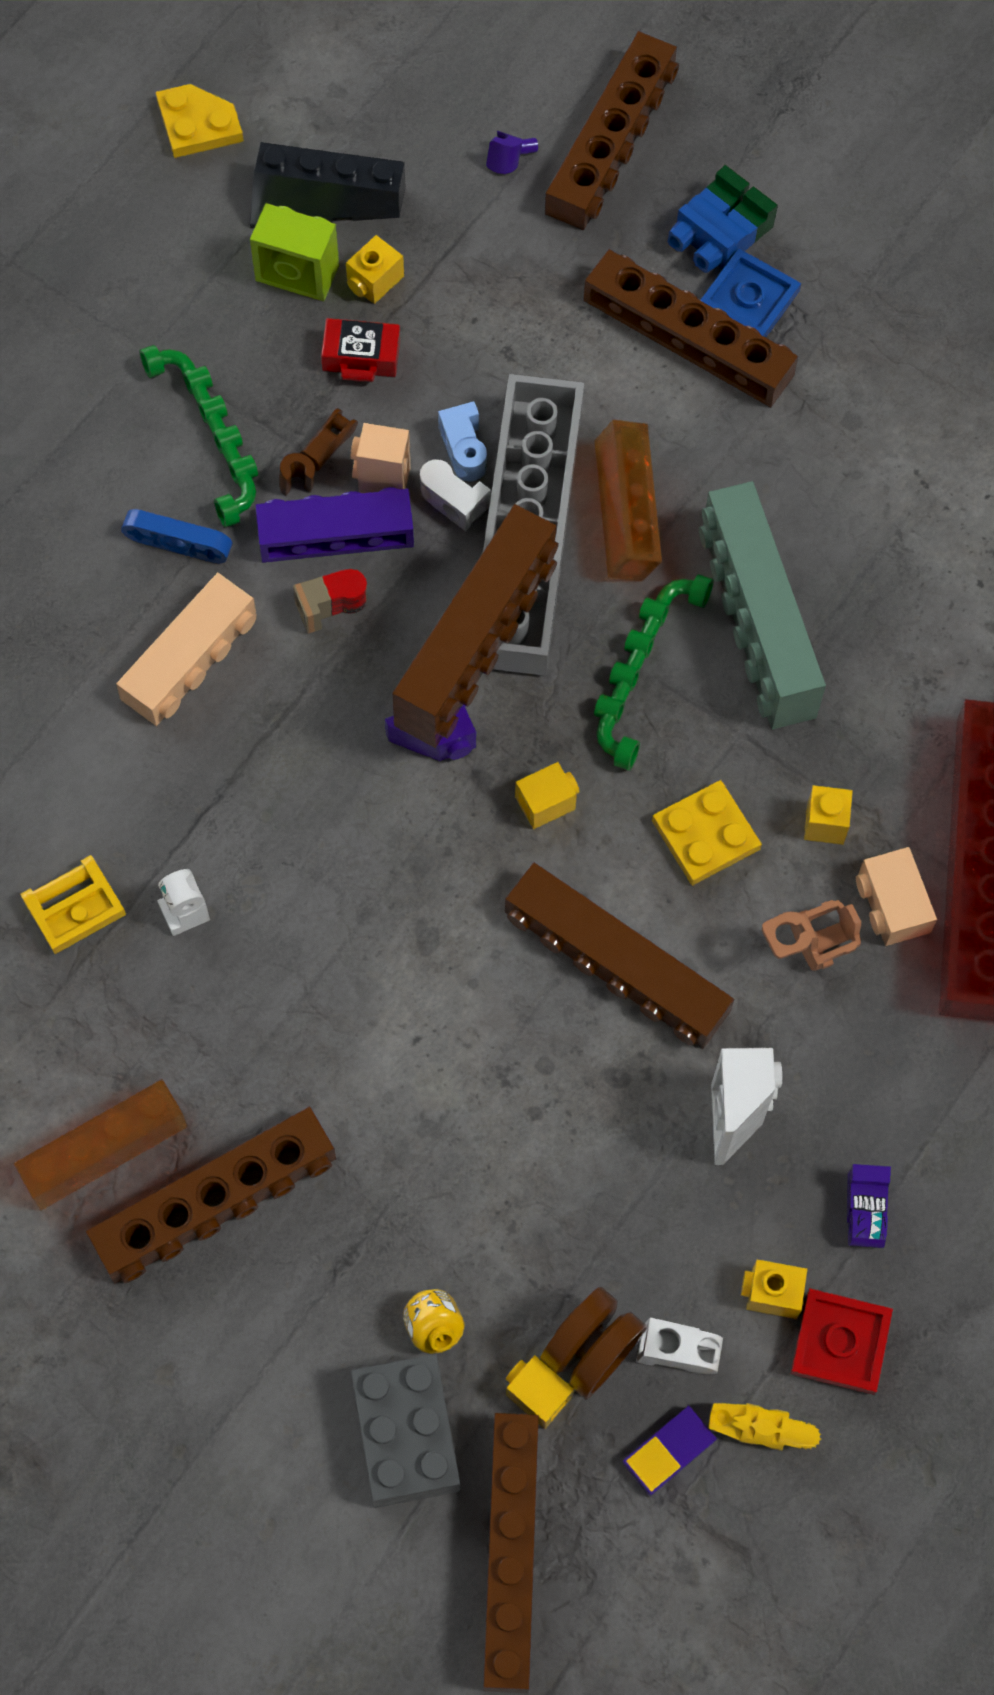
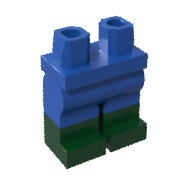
M724 165L716 173L715 180L700 194L693 197L688 204H685L678 210L677 222L669 231L667 242L677 252L684 251L690 244L695 247L697 251L694 253L693 261L704 273H708L717 266L724 269L738 248L746 251L774 227L778 204L754 186L749 189L750 183L727 165Z

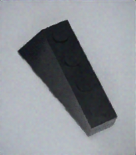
M261 142L253 176L250 228H255L266 203L277 207L286 206L297 213L307 216L322 217L333 223L332 219L351 217L352 221L400 218L406 188L405 162Z

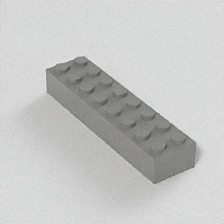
M509 374L483 552L514 504L555 524V541L559 543V546L554 556L557 566L548 582L541 581L535 590L538 592L534 605L528 613L522 611L516 620L518 628L512 640L508 644L503 642L496 653L499 656L493 668L495 670L547 675L583 407V382Z

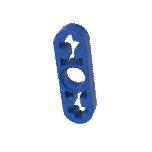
M131 509L127 512L121 527V532L135 542L218 564L226 562L233 544L227 535L217 530L138 509Z

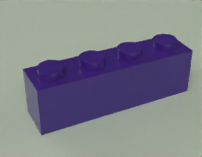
M388 487L379 492L360 493L349 491L340 496L322 497L311 495L300 500L284 501L272 499L265 503L255 504L262 563L414 547L409 489Z

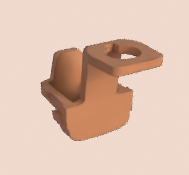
M839 900L824 902L819 907L798 913L785 912L764 922L762 925V932L776 958L782 959L802 952L812 971L832 966L834 964L833 959L855 951L861 944L859 934L861 920L852 904L844 906ZM837 910L839 923L816 932L814 931L810 923L813 919ZM784 924L790 925L796 943L792 945L780 943L775 935L776 929ZM850 939L852 940V942L849 944H846L844 946H841L839 948H836L823 954V952L826 949H829Z

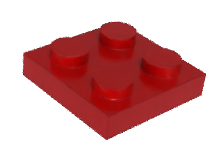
M809 1288L790 1374L875 1395L878 1389L893 1308Z

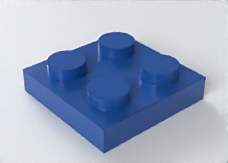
M738 248L700 301L713 308L722 309L730 318L744 326L755 328L762 336L767 337L800 292L801 283Z

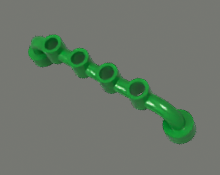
M155 345L140 349L141 363L149 378L165 373L164 365L167 364L175 365L181 370L187 390L190 394H193L204 423L208 424L213 433L218 451L221 454L223 453L228 463L232 479L236 484L238 483L241 489V495L235 500L230 494L214 499L217 516L224 528L240 523L239 514L248 510L255 501L257 491L252 478L258 476V470L251 455L241 457L237 449L243 446L242 437L237 426L226 427L222 418L228 416L221 395L211 398L207 390L213 386L207 367L196 368L186 354L177 350L167 349L159 351Z
M698 574L694 580H674L661 589L656 600L648 597L645 598L639 613V619L645 621L641 632L633 629L629 632L624 651L631 654L626 664L618 661L614 664L609 678V683L615 685L611 697L601 694L594 710V716L600 718L596 731L598 744L604 752L614 757V766L630 771L637 759L640 741L624 736L618 742L612 737V730L623 714L625 702L630 691H633L636 686L640 669L645 658L647 659L652 651L655 636L660 626L662 627L665 623L672 600L678 595L685 594L689 595V604L705 608L712 593L714 579Z

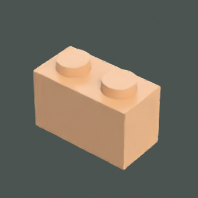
M363 423L361 436H354L351 448V459L354 460L352 478L358 479L360 493L379 492L388 487L407 488L411 470L409 430Z
M910 847L864 859L856 876V884L860 896L863 899L867 898L872 909L869 913L872 929L876 935L881 934L885 946L930 934L937 918Z

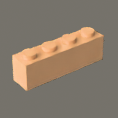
M217 572L116 683L121 701L155 726L164 718H170L179 708L183 696L190 689L195 690L200 686L210 666L215 661L220 662L226 657L230 651L231 643L240 633L242 635L246 634L252 628L256 620L254 598Z

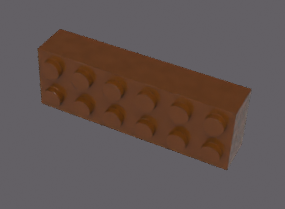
M516 504L513 505L392 693L395 727L434 748L437 747L442 737L448 739L452 735L459 720L456 716L463 705L468 707L472 703L478 692L479 686L476 685L483 673L486 675L491 673L498 660L499 654L496 653L503 642L508 644L512 640L518 628L516 620L522 611L526 613L530 611L538 595V592L535 590L542 580L548 582L556 569L557 561L554 560V556L559 543L555 541V524Z

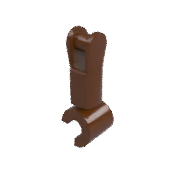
M337 408L300 453L286 455L280 463L279 488L281 493L287 496L291 489V478L293 477L302 478L304 489L311 493L314 487L315 472L319 471L336 450L352 436L358 426L357 420L352 419L350 421L342 415L343 411ZM333 428L340 431L338 436L331 432Z

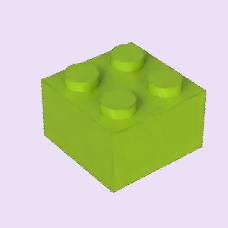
M266 203L250 237L255 281L324 302L339 268L336 224L322 217H311L297 213L286 206L277 207Z

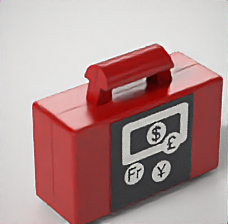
M327 318L321 353L322 370L341 372L342 380L373 382L375 376L396 377L400 348V325Z

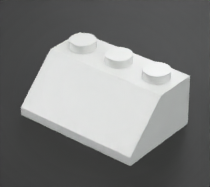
M773 1048L721 1049L711 1084L715 1165H724L763 1124L767 1111L773 1110V1099H777L778 1088L782 1086L781 1062H774Z

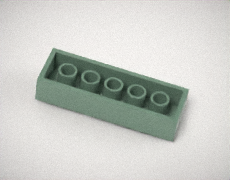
M751 481L708 492L706 508H702L703 526L699 527V537L703 548H709L713 559L710 560V568L715 582L721 581L724 593H722L724 611L727 616H733L736 625L733 627L736 645L738 649L744 648L748 660L745 661V670L750 683L756 682L760 694L757 695L759 712L762 718L768 717L772 730L816 719L826 684L754 482Z

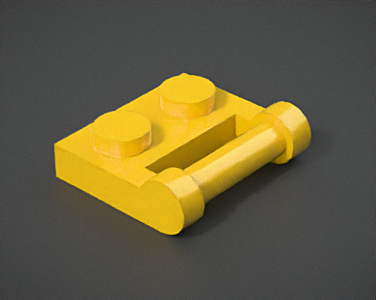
M92 855L80 860L81 865L38 889L32 891L29 888L20 893L23 902L54 954L59 953L126 915L123 906ZM89 878L93 882L88 887L43 910L41 905Z

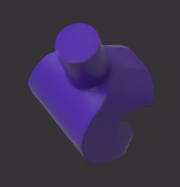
M497 131V137H494L489 143L486 161L487 168L500 174H508L515 171L521 154L536 153L538 151L537 139H521Z

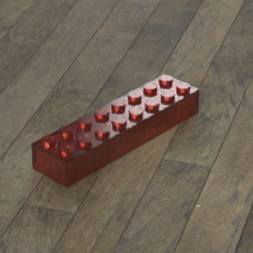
M965 699L957 717L939 1015L994 1021V702Z

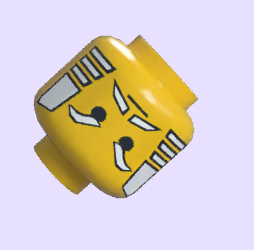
M432 1289L418 1292L409 1300L404 1308L403 1321L414 1346L421 1352L435 1354L447 1351L456 1345L463 1335L465 1327L463 1317L453 1297L446 1291Z

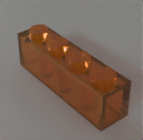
M613 419L595 440L608 578L644 581L662 563L648 424Z
M163 1079L13 1164L36 1205L42 1211L187 1128V1124L178 1104Z

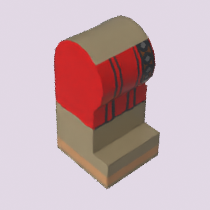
M344 569L293 585L294 601L307 634L321 630L322 619L340 614L341 612L351 614L361 611L366 606L368 600L366 578L363 573L354 569Z

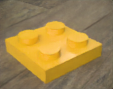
M722 780L652 815L654 826L692 886L761 850L762 843Z

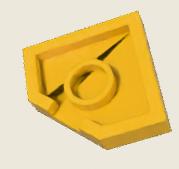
M192 84L156 92L157 103L174 158L244 142L243 132L234 104Z

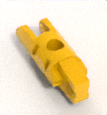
M749 1403L712 1404L708 1428L735 1438L742 1443L751 1445L762 1444L770 1449L779 1451L783 1450L784 1445L811 1450L812 1447L816 1448L819 1440H821V1434L815 1425L789 1419V1412L778 1409L767 1410L759 1405Z

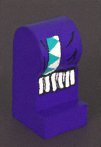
M852 1165L847 1176L849 1246L884 1248L887 1236L888 1186L890 1184L891 1166Z

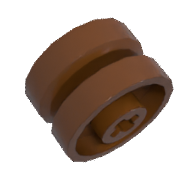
M602 1287L595 1289L568 1315L540 1356V1360L556 1374L567 1371L580 1358V1362L571 1374L569 1385L585 1400L589 1399L609 1379L647 1329V1325L632 1312L620 1315L607 1328V1324L616 1312L618 1300Z

